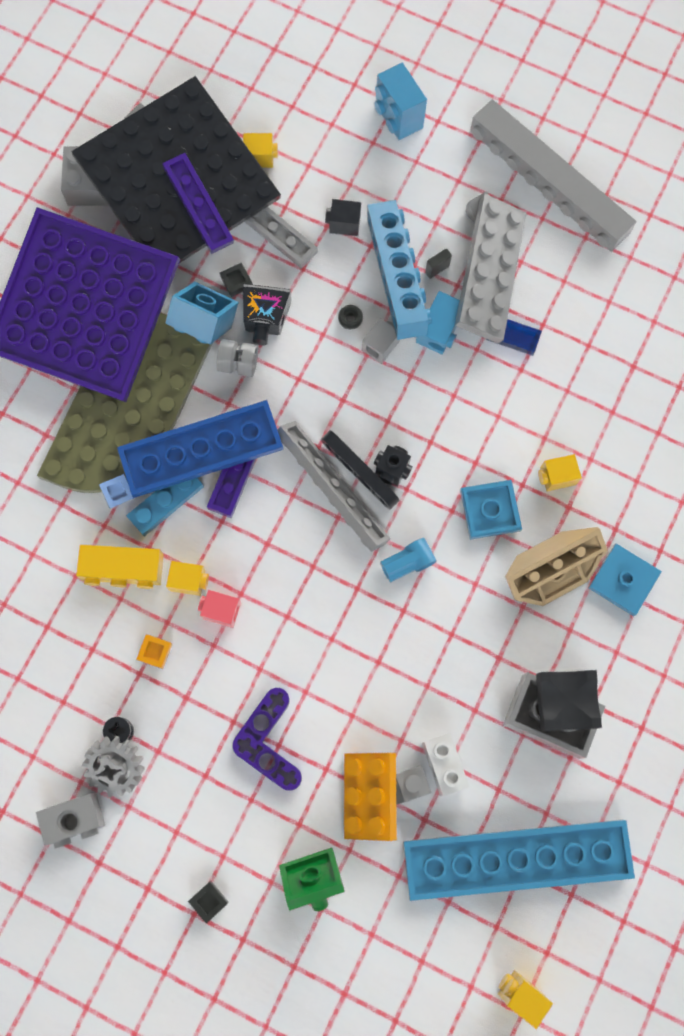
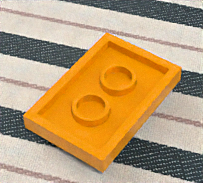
M344 753V839L397 841L396 753Z

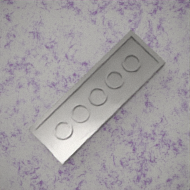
M484 194L479 200L455 326L495 343H500L504 340L526 212L487 194Z

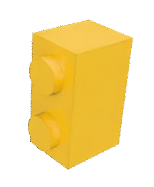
M515 970L511 975L507 973L499 984L498 988L500 991L498 995L504 1003L537 1030L554 1003Z

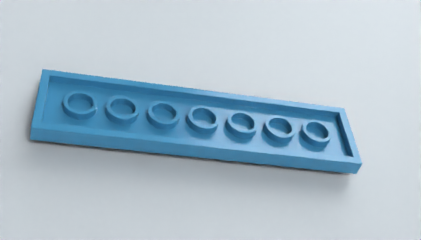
M626 820L403 841L410 901L635 879Z

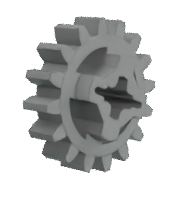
M106 736L101 742L97 740L84 755L86 760L82 763V766L88 769L83 775L84 777H91L90 787L94 785L99 786L97 793L100 794L103 790H107L108 797H112L116 791L118 796L122 797L126 791L131 793L142 779L141 774L145 767L140 765L144 758L143 756L135 755L138 750L137 746L132 749L128 747L130 742L128 739L122 744L120 743L119 736H116L112 742ZM101 754L100 763H97L98 756ZM130 770V775L126 779L127 771Z

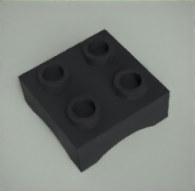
M597 670L539 672L536 674L541 731L602 728L598 703Z

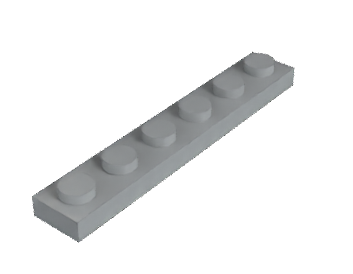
M294 421L280 426L277 430L282 444L289 449L297 459L298 464L306 470L313 479L314 484L322 490L331 505L338 510L345 522L359 536L361 542L371 552L384 546L391 538L298 423Z

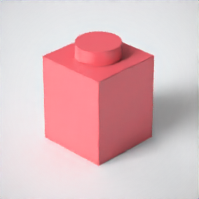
M208 590L207 595L202 596L200 599L198 611L201 612L200 616L204 620L234 628L241 601L239 598Z

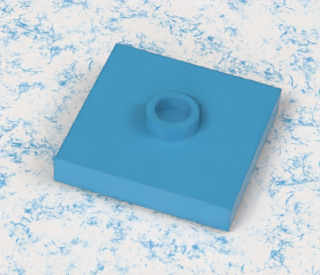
M512 480L460 489L470 540L522 531Z
M616 543L588 588L634 617L637 615L662 571Z

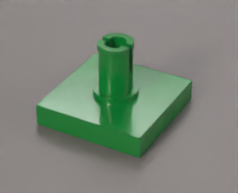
M332 847L279 865L289 911L308 904L312 905L314 911H322L328 907L327 898L345 892Z

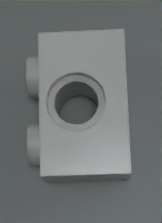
M90 793L36 812L44 846L54 844V848H59L70 844L71 837L81 834L82 839L99 834L97 828L105 826L97 793ZM69 814H74L77 818V826L73 830L69 829L66 825V818Z

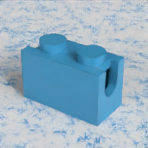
M439 291L430 307L432 323L428 324L427 335L418 336L416 343L443 355L446 347L451 349L457 336L454 334V331L457 327L455 322L460 300Z

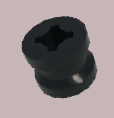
M122 717L110 718L103 727V736H108L111 742L116 736H119L120 743L123 744L127 739L130 741L134 735L132 723Z

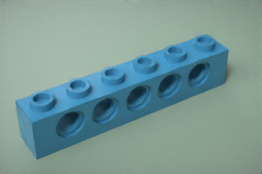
M396 200L368 204L367 222L397 340L427 335L428 324L432 323L430 309H425L424 306L426 294L424 288L419 287L421 282L419 268H414L413 265L415 263L414 249L408 246L410 236L408 228L404 229L403 224H405L403 209H398Z

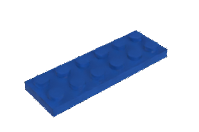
M267 400L117 447L133 498L284 450Z

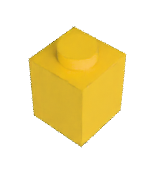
M243 133L244 144L262 168H273V158H278V143H273L272 133Z
M575 454L545 460L540 470H538L540 483L545 485L546 492L575 486L582 479Z
M171 561L166 587L171 592L201 596L202 589H207L209 574L205 573L206 570L203 565Z

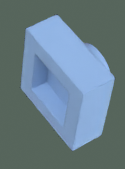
M124 474L99 484L109 508L133 499Z

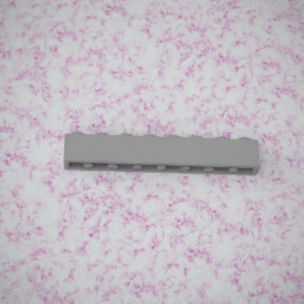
M493 99L473 116L470 128L473 136L486 144L493 154L500 156L507 162L512 170L521 174L528 184L535 186L541 191L547 200L555 203L563 214L570 216L576 221L583 231L590 233L602 247L612 252L632 232L637 222L633 217Z

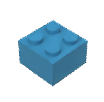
M403 62L377 74L374 106L377 113L386 120L390 133H394L398 140H401L423 129L427 98Z
M193 282L172 296L165 323L180 333H187L195 337L197 341L211 345L232 328L239 302L197 282Z

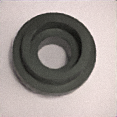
M347 305L339 311L338 321L343 328L353 330L362 324L363 313L357 306ZM353 316L355 319L348 321L346 317Z

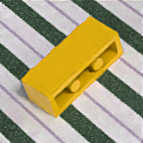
M80 545L76 576L84 581L85 585L100 586V582H110V586L124 588L127 587V584H137L138 588L153 589V585H161L164 554L160 549Z

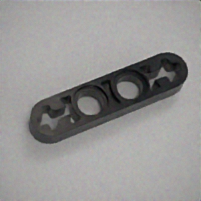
M330 430L320 439L324 446L386 508L391 510L400 501L392 489L333 431Z

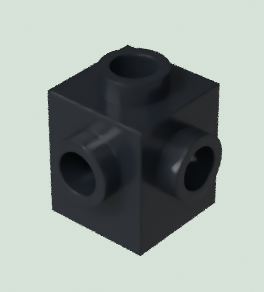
M387 445L385 451L380 450L373 463L376 465L375 474L384 483L393 484L398 487L402 479L407 480L413 466L409 465L411 456L400 446L392 447Z

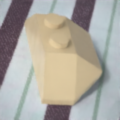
M593 527L562 531L517 555L505 575L513 598L516 601L544 606L587 583L597 569L601 558L608 551L600 528Z

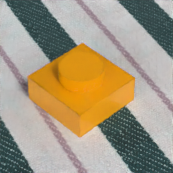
M146 634L136 660L163 669L173 644Z

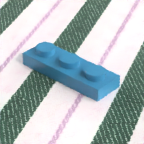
M198 478L157 490L126 516L145 537L204 488Z

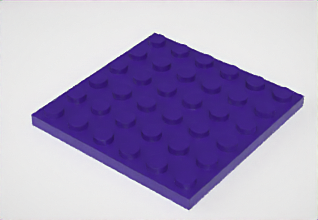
M36 207L0 300V357L127 402L180 258Z

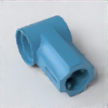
M421 538L407 545L403 551L384 559L380 564L386 578L391 583L413 571H422L435 564L437 560L426 539Z

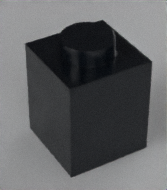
M332 199L331 209H326L325 223L329 224V233L358 236L362 202Z

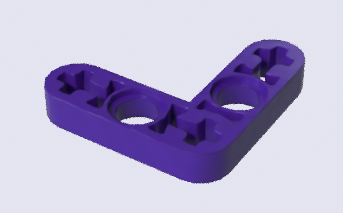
M273 688L267 692L236 735L232 748L238 757L286 791H292L297 789L302 782L300 770L263 743L290 704L289 695L284 689ZM281 693L283 694L282 700L285 703L283 706L277 705L273 709L274 713H278L273 718L267 711L261 709L264 705L269 709L273 703L271 696L273 694L278 696ZM265 715L268 717L269 726L266 730L259 731L254 727V719L257 716ZM250 738L251 742L249 745L255 750L258 749V745L263 747V750L256 755L254 762L249 759L253 756L252 753L246 750L243 753L239 751L241 746L238 742L240 740L246 741ZM264 754H271L275 758V765L270 770H264L260 766L259 761ZM281 761L286 764L281 768L285 772L290 773L292 770L296 772L294 778L297 782L295 784L289 783L286 786L283 783L285 778L278 773L276 779L271 775L278 769Z

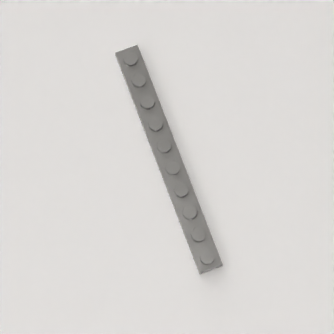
M139 103L124 119L145 106ZM266 207L245 221L246 224L301 269L318 252V247L269 207Z

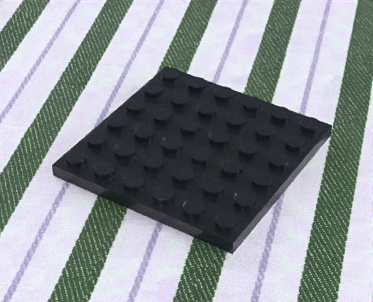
M196 76L71 151L76 162L133 241L178 256L180 258L179 263L207 245L163 169L164 162L186 153L229 231L281 198L278 189Z

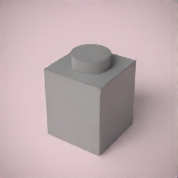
M380 318L362 340V351L381 364L399 343L393 323L390 321L386 322Z

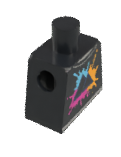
M243 283L244 326L246 331L254 332L252 340L254 344L267 345L269 334H281L291 305V289Z

